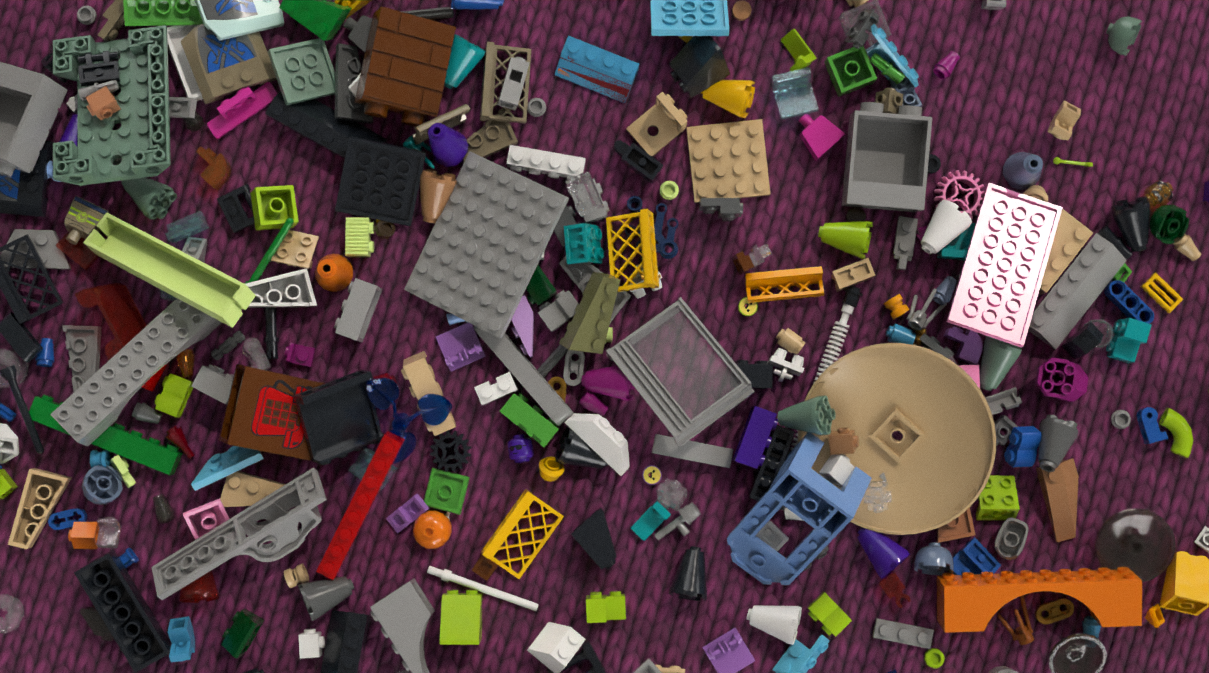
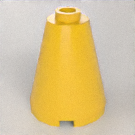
M720 80L702 91L701 94H703L704 99L740 118H746L748 113L745 111L747 107L751 108L755 87H752L755 82L751 80Z

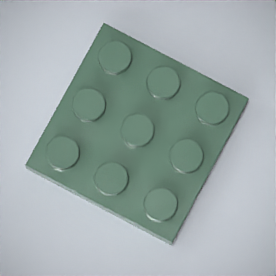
M321 38L268 50L286 105L335 94V71L325 42Z

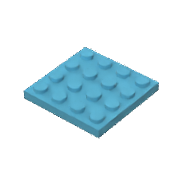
M650 0L651 36H729L727 0Z

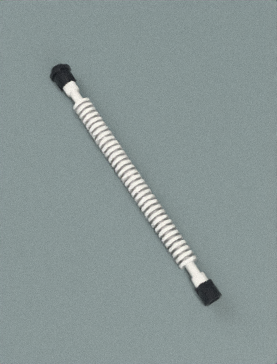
M850 286L849 289L845 288L844 290L846 293L842 302V315L840 321H835L834 323L837 325L833 326V329L836 331L832 330L831 332L834 336L830 335L829 338L833 340H828V343L831 345L827 344L826 346L829 350L825 349L824 352L828 354H823V357L826 359L822 358L821 361L824 364L820 363L819 366L823 368H818V371L821 373L817 372V376H820L833 364V361L838 360L835 357L840 355L837 351L841 352V349L838 347H843V344L840 342L844 343L845 340L842 338H846V335L843 333H848L846 329L850 327L847 325L848 318L852 315L854 308L857 307L860 297L863 296L860 293L861 289ZM793 438V440L796 441V443L792 442L791 445L796 446L798 444V439ZM783 505L780 510L784 511L785 506Z

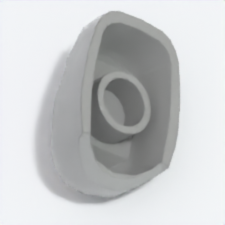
M1008 518L1003 523L995 541V549L1000 557L1006 560H1014L1021 554L1029 530L1025 522L1015 518Z

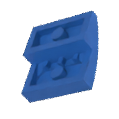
M975 537L953 556L954 575H962L963 572L981 574V572L985 571L994 574L1001 566Z

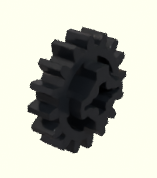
M448 430L445 436L442 433L439 434L440 439L434 438L433 440L436 445L430 446V448L434 449L430 456L436 457L433 463L439 462V469L445 466L446 472H448L449 468H452V471L455 472L457 466L463 469V462L469 463L466 457L472 456V454L468 453L472 446H467L470 440H463V433L457 436V431L454 430L453 435H451ZM447 438H455L452 443L447 444L444 442ZM461 444L464 448V454H461L459 450ZM455 446V455L451 454L448 456L449 451L447 450V447L451 448ZM439 448H441L443 452L442 458H440L439 456ZM453 458L459 461L455 464L447 463L450 459Z

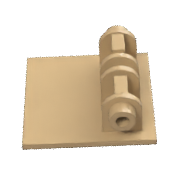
M289 230L271 261L278 264L284 263L288 264V266L293 265V267L311 269L313 264L311 260L319 236Z

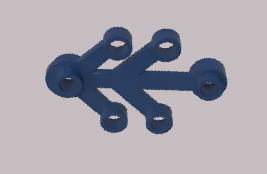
M632 196L628 199L627 207L629 211L636 213L642 210L641 198ZM633 203L639 205L637 208H632ZM659 203L656 206L657 216L654 224L655 239L659 243L656 244V252H659L665 259H672L678 253V246L674 242V237L679 224L675 218H670L667 221L668 234L665 239L661 233L664 215L667 213V206L664 203ZM664 207L665 211L659 212L658 209ZM670 222H675L676 226L671 227L669 224ZM629 225L632 229H636L635 226ZM628 227L625 228V234L627 237L631 235L627 233V230L629 229ZM641 240L636 243V248L641 243ZM667 247H670L672 249V252L667 253L665 252V249Z

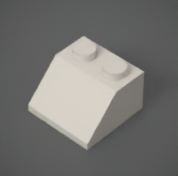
M548 622L527 651L551 671L560 673L586 639L572 627Z

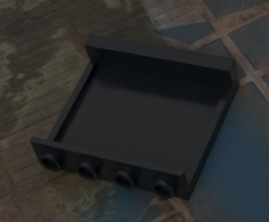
M362 369L294 395L312 462L326 465L331 463V460L334 458L346 457L349 455V452L365 449L366 445L381 442L385 433L381 431L368 380L373 379L371 371Z

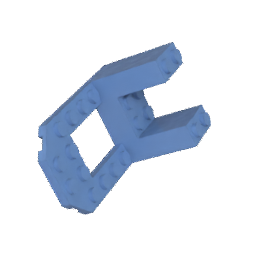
M809 432L787 455L769 490L727 537L728 545H730L732 551V561L762 584L771 585L772 582H780L781 585H790L854 518L872 479L858 467H855L842 486H834L812 469L824 442ZM783 505L814 528L786 558L756 536Z

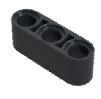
M12 312L8 313L0 321V333L24 361L29 363L43 350V347L24 324H19Z

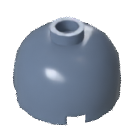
M99 465L94 466L84 476L82 491L90 502L98 505L109 504L120 495L123 489L122 477L111 466L106 465L107 468Z
M932 542L929 543V546L922 547L917 552L914 560V570L918 572V569H922V573L928 575H942L944 571L953 573V557L950 551L941 547L940 543Z

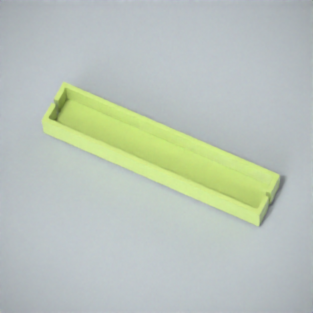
M106 213L96 225L108 238L105 240L97 230L93 229L83 242L97 256L232 328L242 316L241 310H246L256 297L246 284L109 213Z

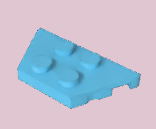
M232 446L222 454L213 455L191 485L196 491L264 458L258 450Z

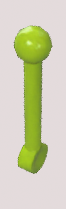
M1059 157L1053 159V163L1056 165L1064 163L1093 167L1092 162L1062 160Z

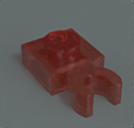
M894 571L878 582L889 599L895 597V604L898 607H903L900 604L901 598H905L907 602L911 601L908 595L902 593V590L906 587Z

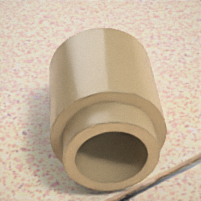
M789 328L786 330L781 329L776 336L778 339L777 344L791 354L797 355L805 344L802 340L803 338Z

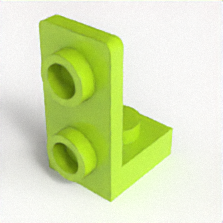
M792 29L781 39V42L795 59L793 61L795 64L790 68L794 75L804 70L817 59L796 29Z

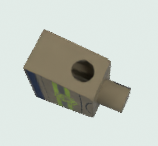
M75 196L64 221L66 230L70 232L66 240L76 245L81 237L86 239L93 229L100 232L101 230L96 225L109 211Z

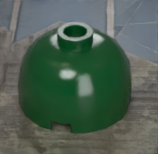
M1172 204L1158 207L1152 213L1149 220V229L1152 235L1165 244H1172L1175 242L1173 240L1177 237L1181 238L1189 224L1186 210Z

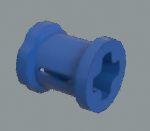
M131 548L125 549L126 552L119 557L125 568L139 561V558Z

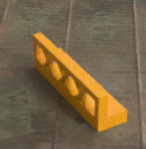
M822 266L745 273L748 303L824 296ZM810 284H818L819 290L812 291L807 287ZM790 286H797L800 288L798 292H791L788 289L790 288ZM777 287L781 292L779 294H772L769 290ZM758 289L762 293L760 296H751L750 290Z

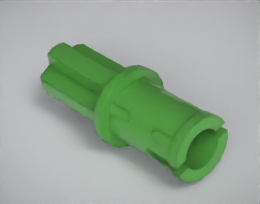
M877 53L871 56L870 62L882 71V75L888 76L896 84L904 79L905 74L895 68L892 62L888 63Z

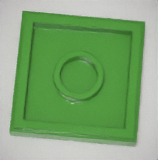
M432 468L424 502L428 507L461 515L470 477Z

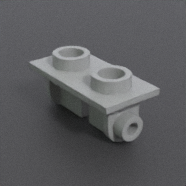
M1016 387L985 397L992 415L1003 412L1001 408L1003 406L1006 410L1022 404L1021 398L1017 397Z

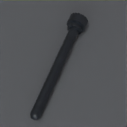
M15 365L0 370L1 377H4L5 381L7 380L36 452L42 454L44 453L43 445L15 378L17 377Z

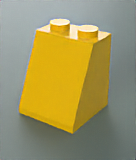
M1179 551L1169 558L1160 608L1195 616L1209 608V559L1206 556L1189 555L1188 552Z

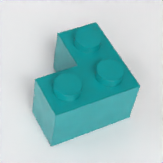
M1133 318L1117 320L1112 327V333H1114L1112 340L1108 342L1106 351H1108L1107 357L1126 363H1135L1140 344L1147 343L1152 325Z

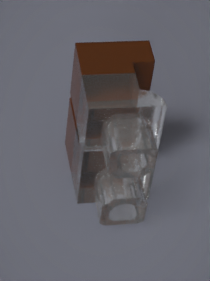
M756 244L749 251L748 255L745 256L743 251H741L731 259L739 275H742L761 266L765 262L764 259L772 255L768 244L759 248Z

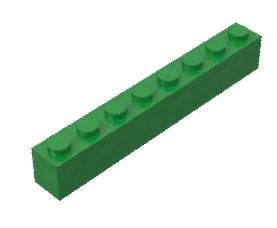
M45 394L42 397L35 396L29 410L32 420L70 435L50 415L63 402L61 401L60 404L56 403L53 397ZM118 423L111 425L91 443L168 475L175 474L183 454L178 451L179 448L167 444L166 447L160 444V440L153 437L146 439L142 437L143 433L135 430L131 432L124 430L125 426Z

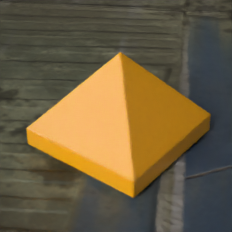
M1159 604L1152 606L1145 616V619L1155 628H1158L1165 622Z

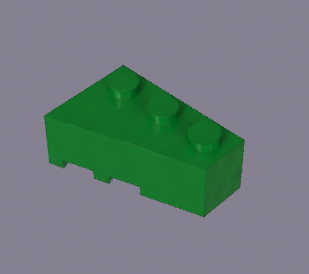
M283 0L279 6L281 10L323 41L334 39L352 9L327 0Z

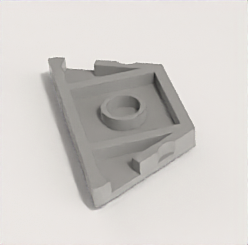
M15 229L7 244L28 234L46 269L71 270V265L65 257L64 249L60 245L55 231ZM26 240L19 243L17 251L27 254L29 246ZM2 251L1 259L10 262L12 252ZM16 253L13 264L23 267L26 256ZM29 258L26 268L37 269V261Z

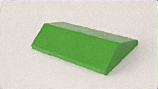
M123 0L125 26L203 24L195 0Z

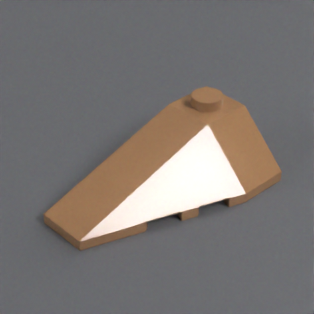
M1074 458L1061 461L1054 472L1044 471L1040 467H1036L1055 541L1061 542L1076 538L1079 476Z

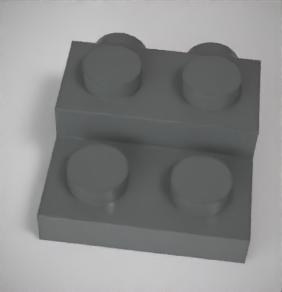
M701 198L699 201V211H703V214H714L715 211H718V218L729 222L743 215V203H740V198Z

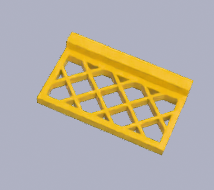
M642 209L636 213L607 217L610 275L616 278L622 275L627 279L623 286L618 287L617 292L648 287L659 288L653 213L648 209ZM633 218H639V225L635 230L632 229L628 224ZM620 221L623 225L616 233L612 230V222ZM626 227L633 231L627 240L620 236ZM636 234L641 238V243L637 248L630 244ZM619 237L625 243L617 251L614 249L613 243ZM629 245L634 249V252L627 259L621 253ZM637 253L642 256V262L638 267L631 262ZM619 256L626 260L620 270L615 267V261ZM631 264L636 270L630 277H627L622 272ZM638 272L643 274L644 283L636 284L632 281Z
M525 489L483 547L481 553L520 579L564 516ZM535 500L540 504L541 512L530 514L529 506ZM553 513L558 517L554 523L546 525L544 514ZM542 515L543 525L532 527L531 517ZM528 517L530 528L519 529V520ZM544 528L545 536L543 539L534 540L533 530ZM531 531L532 541L521 543L520 532ZM517 533L519 543L508 545L507 537L509 534ZM533 544V553L523 556L522 546ZM519 546L521 557L510 558L508 548ZM506 549L507 559L498 560L494 557L498 550ZM522 560L523 567L518 573L511 568V561Z

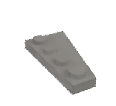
M62 325L63 332L66 334L67 341H65L66 349L69 351L70 360L68 362L69 368L72 369L73 377L71 379L74 392L99 370L102 327Z

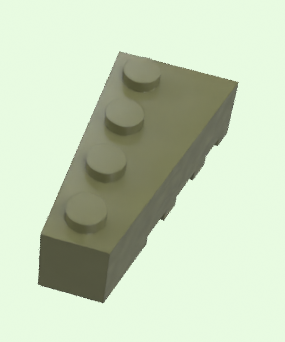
M592 273L582 294L583 298L575 308L576 313L566 327L567 332L559 342L560 345L568 350L603 354L620 279L610 274Z

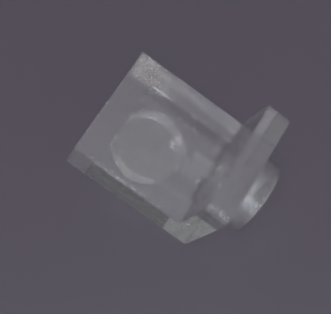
M113 517L98 519L97 547L118 548L121 525L118 520Z

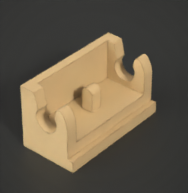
M869 258L834 270L831 275L836 283L835 288L838 292L872 279L875 273Z

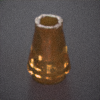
M185 349L176 356L182 377L193 376L195 353H193L192 349Z

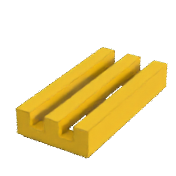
M1156 272L1140 286L1167 313H1171L1183 300ZM1154 279L1176 299L1175 302L1153 282ZM1149 285H1150L1158 294H1160L1171 306H1169L1165 301H1163V300L1149 287Z

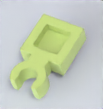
M119 455L113 457L110 463L119 472L127 488L135 485L136 481L128 472L129 464L125 458H120Z

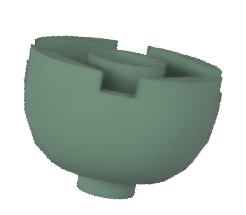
M1127 16L1119 18L1114 24L1110 23L1106 34L1109 35L1108 43L1111 49L1126 56L1130 51L1127 49L1128 45H1133L1141 28L1139 24L1142 23V20Z

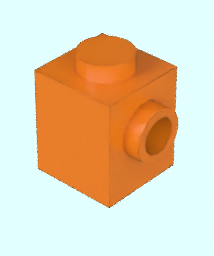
M98 522L73 523V527L68 533V539L72 542L74 549L98 548L101 535Z

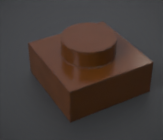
M481 555L472 571L488 581L498 564Z

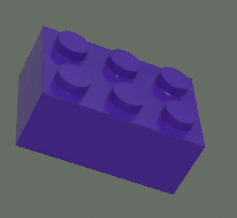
M757 406L751 407L732 461L754 469L763 465L765 455L762 454L764 449L769 447L772 437L769 436L770 432L775 430L778 423L776 413Z

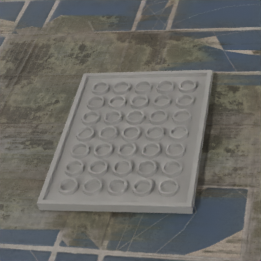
M469 151L456 179L457 185L437 219L404 290L502 339L569 198Z

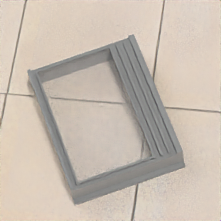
M681 297L611 349L606 350V356L610 361L613 360L673 435L674 442L678 447H681L754 393L751 381Z

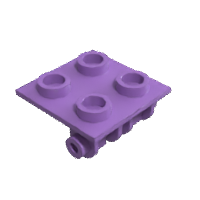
M469 322L436 336L450 372L486 357L475 330Z
M736 628L731 629L702 647L717 673H736L755 661Z

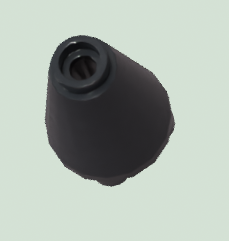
M1146 196L1138 197L1132 202H1128L1127 199L1117 201L1116 205L1111 208V214L1128 247L1131 248L1132 252L1147 249L1150 201L1147 200Z

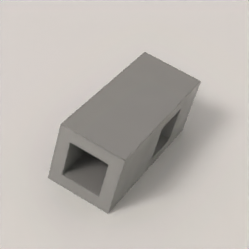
M511 57L497 105L516 110L529 67V62H526L524 58Z

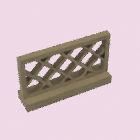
M487 42L483 67L480 121L497 120L526 124L531 49L494 45L495 42ZM497 51H505L509 57L501 62L497 57ZM518 53L527 54L526 62H529V67L524 82L525 86L522 89L524 97L518 103V107L523 112L522 118L514 117L510 112L512 109L502 107L505 112L501 116L493 115V108L498 104L499 100L494 90L498 86L502 87L504 79L500 81L495 75L496 71L502 67L506 72L507 68L504 64L511 57L515 58L514 56Z

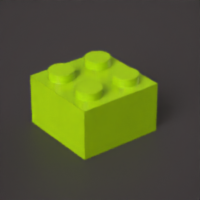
M293 185L255 187L250 193L256 230L281 229L288 218L294 220L291 228H294L299 223Z

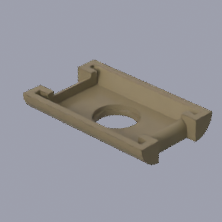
M464 104L415 127L417 131L413 134L415 144L417 145L429 139L428 130L435 123H442L450 128H454L466 122L467 118L464 114L470 112V107Z

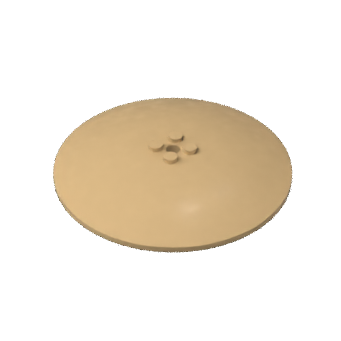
M883 343L866 346L848 353L831 364L819 376L808 392L805 401L817 396L826 395L828 397L829 404L836 413L835 420H832L831 431L848 427L849 430H855V436L858 435L859 447H857L854 454L843 455L850 459V463L854 467H858L872 479L854 518L850 522L865 529L885 534L908 535L927 532L939 528L963 514L976 501L985 488L991 475L996 454V430L992 412L986 398L974 380L961 367L945 356L924 347L905 343ZM798 430V443L807 432ZM900 431L903 434V438L896 440L893 438L892 433ZM812 433L824 442L812 466V469L820 474V470L831 456L829 435ZM882 473L885 474L888 485L879 477Z

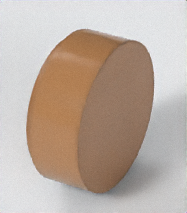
M738 1L733 6L732 14L735 19L744 21L750 17L752 9L748 2Z

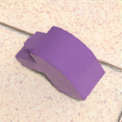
M957 327L946 329L943 336L960 343L955 358L970 365H977L983 349L982 340L978 333L966 330V333L963 334L964 331Z

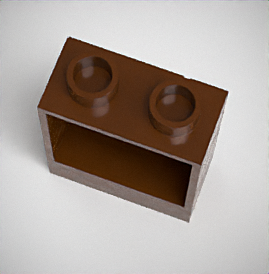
M382 6L376 10L372 17L355 98L356 103L365 105L364 113L378 118H387L388 111L403 114L401 123L413 127L425 123V120L429 121L436 118L439 112L456 27Z

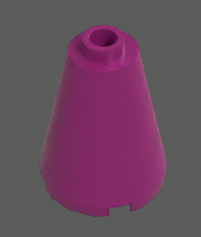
M617 365L586 371L585 375H582V386L585 387L586 391L626 401L633 400L634 395H630V392L635 387Z

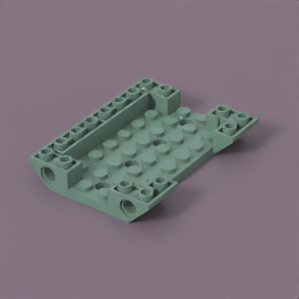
M167 26L128 30V39L96 43L91 35L53 40V75L77 81L78 147L73 141L53 143V179L83 186L158 176L171 165ZM103 51H117L118 56H120L118 63L121 80L117 83L121 92L114 97L121 110L113 113L111 117L100 121L96 115L92 116L87 109L88 101L80 99L78 89L89 86L81 87L78 66L86 65V63L79 64L78 56H85L86 53H92L93 55L101 54ZM104 61L94 62V64L104 63ZM121 123V127L118 130H113L115 124ZM122 158L119 165H113L115 159Z

